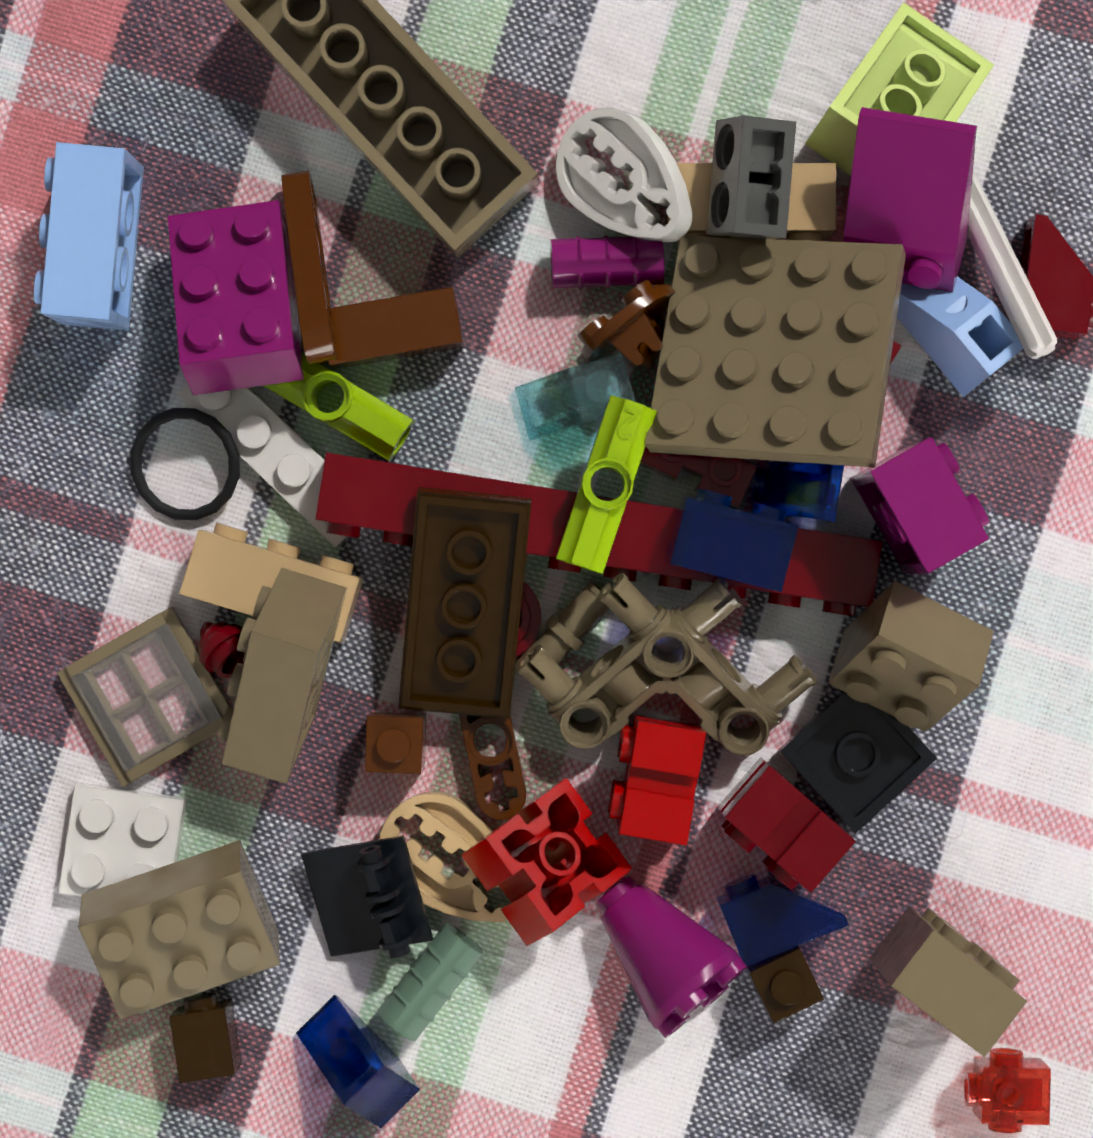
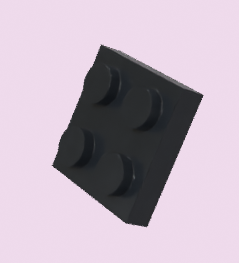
M844 691L840 692L778 749L854 833L860 830L937 759L908 726L900 723L896 717L868 703L858 702L849 697Z

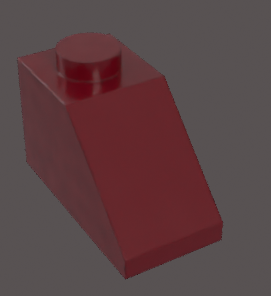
M1035 214L1025 222L1020 265L1056 337L1077 340L1087 335L1088 327L1093 328V276L1048 216Z

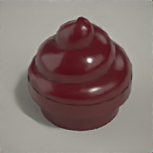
M210 621L203 623L200 629L201 639L198 645L199 660L207 671L215 672L219 677L226 678L232 676L238 662L244 664V653L237 651L243 628L241 625L225 622L212 623Z

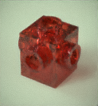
M993 1048L989 1051V1057L974 1056L973 1072H966L964 1077L965 1105L973 1107L972 1112L982 1124H988V1129L994 1132L1018 1133L1022 1131V1125H1050L1051 1068L1041 1058L1023 1057V1051L1012 1048Z

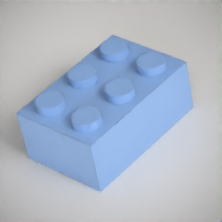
M56 142L55 158H47L44 184L46 191L52 193L50 214H43L40 220L39 243L41 248H46L44 271L38 270L35 276L34 301L35 304L41 305L40 314L63 325L129 331L144 167L125 148Z

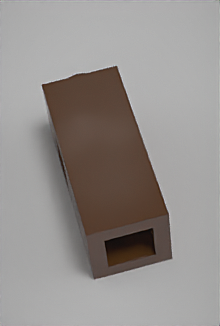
M453 287L331 308L337 347V359L329 361V365L333 369L464 347Z

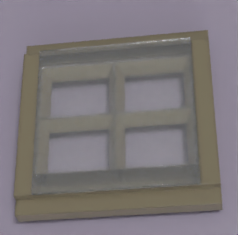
M174 607L160 612L57 672L122 788L219 733L225 711L230 706L211 672L207 671L201 664L198 649Z

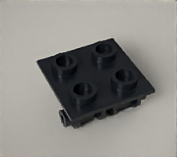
M404 835L303 852L301 854L331 957L381 949L387 950L389 958H399L410 952L409 944L428 942L434 939Z

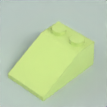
M903 2L829 106L805 145L830 162L836 163L837 167L851 176L861 107L957 122L994 64Z

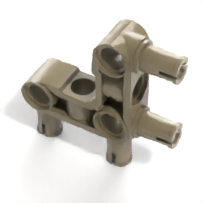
M620 573L613 578L615 585L612 586L608 582L599 592L597 598L602 603H605L630 629L628 635L579 677L571 678L545 652L541 645H537L530 650V653L533 655L531 658L526 654L515 667V671L522 675L548 701L546 705L548 713L560 725L561 734L566 742L573 747L581 749L594 748L615 735L629 723V715L656 692L663 694L667 691L670 695L677 693L700 717V726L727 750L742 756L751 755L763 748L767 743L769 732L780 724V719L782 718L781 711L818 682L806 665L802 668L803 661L798 656L793 655L785 665L760 686L754 683L751 684L708 640L706 634L736 608L743 605L742 599L733 588L727 589L729 585L722 577H718L709 588L685 608L678 606L677 608L672 607L669 610L661 605L654 607L628 580V577L624 573ZM669 636L677 638L682 642V645L677 650L667 653L659 651L653 646L657 640ZM588 708L594 710L599 716L591 722L584 723L574 719L572 713L578 709ZM738 715H750L756 719L753 725L742 729L735 728L729 724Z

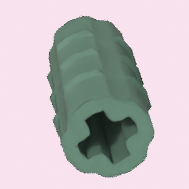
M446 922L431 942H427V947L415 963L410 964V969L398 985L393 987L392 993L378 1009L379 1016L403 1037L416 1041L428 1024L434 1021L435 1015L445 1002L451 1000L452 993L462 980L468 978L469 971L482 956L483 950L460 929Z

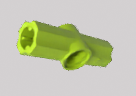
M303 353L301 354L304 380L264 385L267 389L311 414L317 420L331 426L389 462L392 461L402 448L415 422L412 418L320 363L308 364L306 355ZM328 385H340L344 391L342 405L334 412H322L318 406L319 393Z
M610 395L585 471L580 479V486L556 559L603 574L627 501L633 492L634 480L646 447V433L654 422L656 410L628 399ZM608 469L620 477L622 488L615 500H601L592 492L591 478L596 471Z

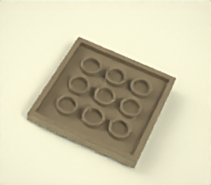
M683 236L680 238L672 288L676 293L670 296L662 340L663 348L660 352L651 409L656 410L657 413L652 426L646 433L645 445L649 452L875 468L906 257L903 244Z

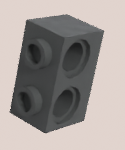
M746 115L716 120L707 235L751 239L786 238L796 133L795 121Z

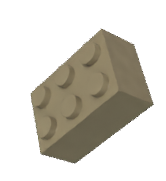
M281 568L272 588L262 586L255 604L253 619H246L237 646V651L244 653V664L239 662L236 664L228 687L227 695L235 697L234 707H227L218 733V739L227 741L222 764L282 783H288L316 716L347 587L285 568Z
M240 840L82 894L78 928L120 1020L280 965L279 931Z
M909 906L869 958L891 987L983 1057H986L1027 1003V1000L1014 989L1020 981L1016 976L975 942L972 941L971 943L955 927L930 908L921 916Z

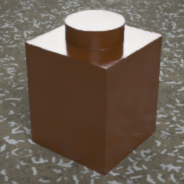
M371 712L368 714L366 723L365 772L422 774L425 769L427 714Z

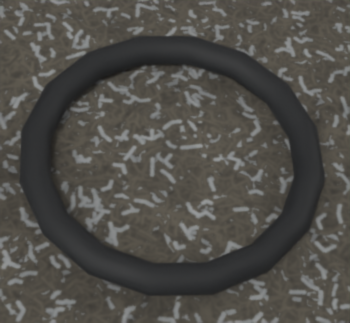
M171 408L154 415L138 431L130 451L131 476L139 495L154 511L174 520H199L217 513L232 497L240 477V454L231 433L216 417L196 408ZM174 419H193L210 427L222 440L228 455V477L223 490L211 503L196 509H177L161 502L149 489L142 473V452L148 437L160 425Z

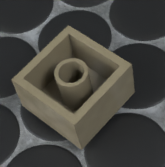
M894 581L844 630L828 684L846 692L849 697L858 702L868 703L896 717L900 723L906 726L918 728L926 732L980 686L994 631Z

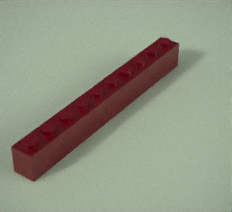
M326 452L315 520L328 522L326 533L359 538L361 527L382 530V542L412 546L418 487L532 498L526 558L527 554L549 557L548 568L581 573V567L556 559L577 492ZM596 496L604 501L615 500V498ZM627 501L603 572V577L614 578L618 574L624 573L629 581L636 582L637 571L659 574L658 586L690 591L692 580L714 583L718 577H722L729 585L727 589L733 588L741 599H746L747 589L769 592L767 603L800 608L802 597L823 600L822 612L855 617L857 606L868 607L873 602L883 541Z

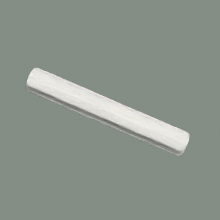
M973 170L968 236L1026 355L1032 359L1048 355L1055 350L1057 337Z

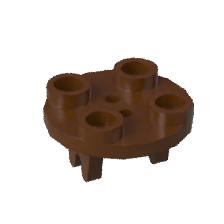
M645 280L635 286L621 300L626 306L624 309L614 315L609 321L605 316L597 318L579 333L578 337L584 344L581 352L589 363L598 361L618 349L634 365H644L647 368L654 367L656 361L651 355L650 349L659 352L663 348L664 330L658 317L668 308L670 296L676 293L670 284H656L653 286L649 280Z

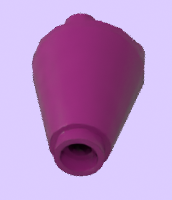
M627 876L615 884L596 903L598 908L604 913L601 916V921L648 1021L656 1030H659L664 1038L669 1037L691 1018L689 1014L700 1005L706 1008L728 990V984L748 967L735 949L645 884L637 885L631 876Z

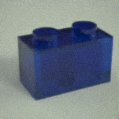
M704 489L698 490L696 499L682 497L666 563L782 592L799 525L784 522L787 511L758 503L753 504L751 513L729 508L731 496Z

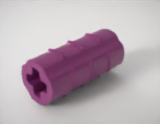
M607 235L600 238H580L577 236L570 239H550L552 288H578L581 290L583 287H606L607 289L611 286L635 287L645 280H649L652 285L664 284L663 241L644 240L632 236L608 237Z

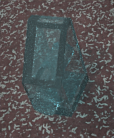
M622 353L570 367L515 387L529 441L600 422L610 395L636 402Z

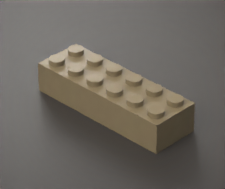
M377 0L224 1L232 17L457 259L538 185V173Z

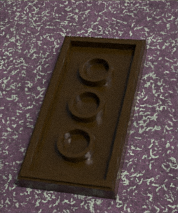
M418 487L398 708L510 719L532 498Z

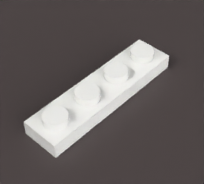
M188 383L181 389L176 396L189 408H196L216 417L231 433L240 457L335 548H338L349 537L326 533L328 522L315 520L325 459L250 388L193 396Z

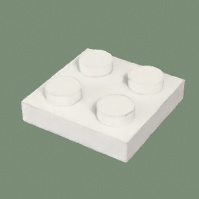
M83 782L75 783L58 893L82 897V894L177 862L187 798Z

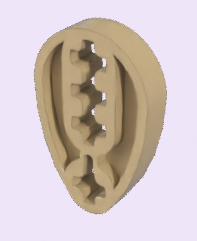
M431 791L415 794L397 805L386 819L379 839L398 836L401 826L396 822L397 818L402 816L404 819L409 820L414 814L420 816L423 820L419 829L426 836L431 837L436 831L443 834L445 838L441 846L451 854L456 852L458 848L464 851L468 850L493 830L481 816L461 799L447 793ZM413 836L408 839L406 844L425 905L443 913L468 920L507 921V918L501 911L504 905L498 904L494 909L486 905L488 894L481 885L475 882L474 878H476V875L465 860L463 863L469 868L468 871L463 874L455 870L449 876L442 871L445 861L441 856L434 853L428 859L420 854L423 847L422 842Z

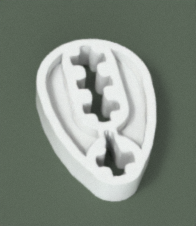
M600 108L582 115L568 128L558 148L556 175L562 193L574 207L588 218L610 230L644 240L674 242L687 233L692 223L693 214L686 183L670 151L662 139L645 121L617 109ZM588 137L594 138L593 145L597 150L612 155L611 162L615 167L631 172L629 179L633 186L629 191L623 189L625 183L619 176L605 172L607 166L601 159L587 155L589 149L584 143ZM649 200L668 206L666 213L671 219L667 225L659 224L661 217L656 212L657 210L649 203Z

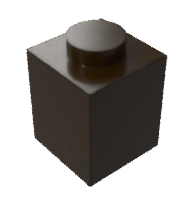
M794 939L744 962L748 966L747 969L773 1024L825 1000L800 947Z
M204 993L184 998V1006L177 1007L169 1017L179 1083L235 1075L242 1065L232 999L217 1001L216 993Z

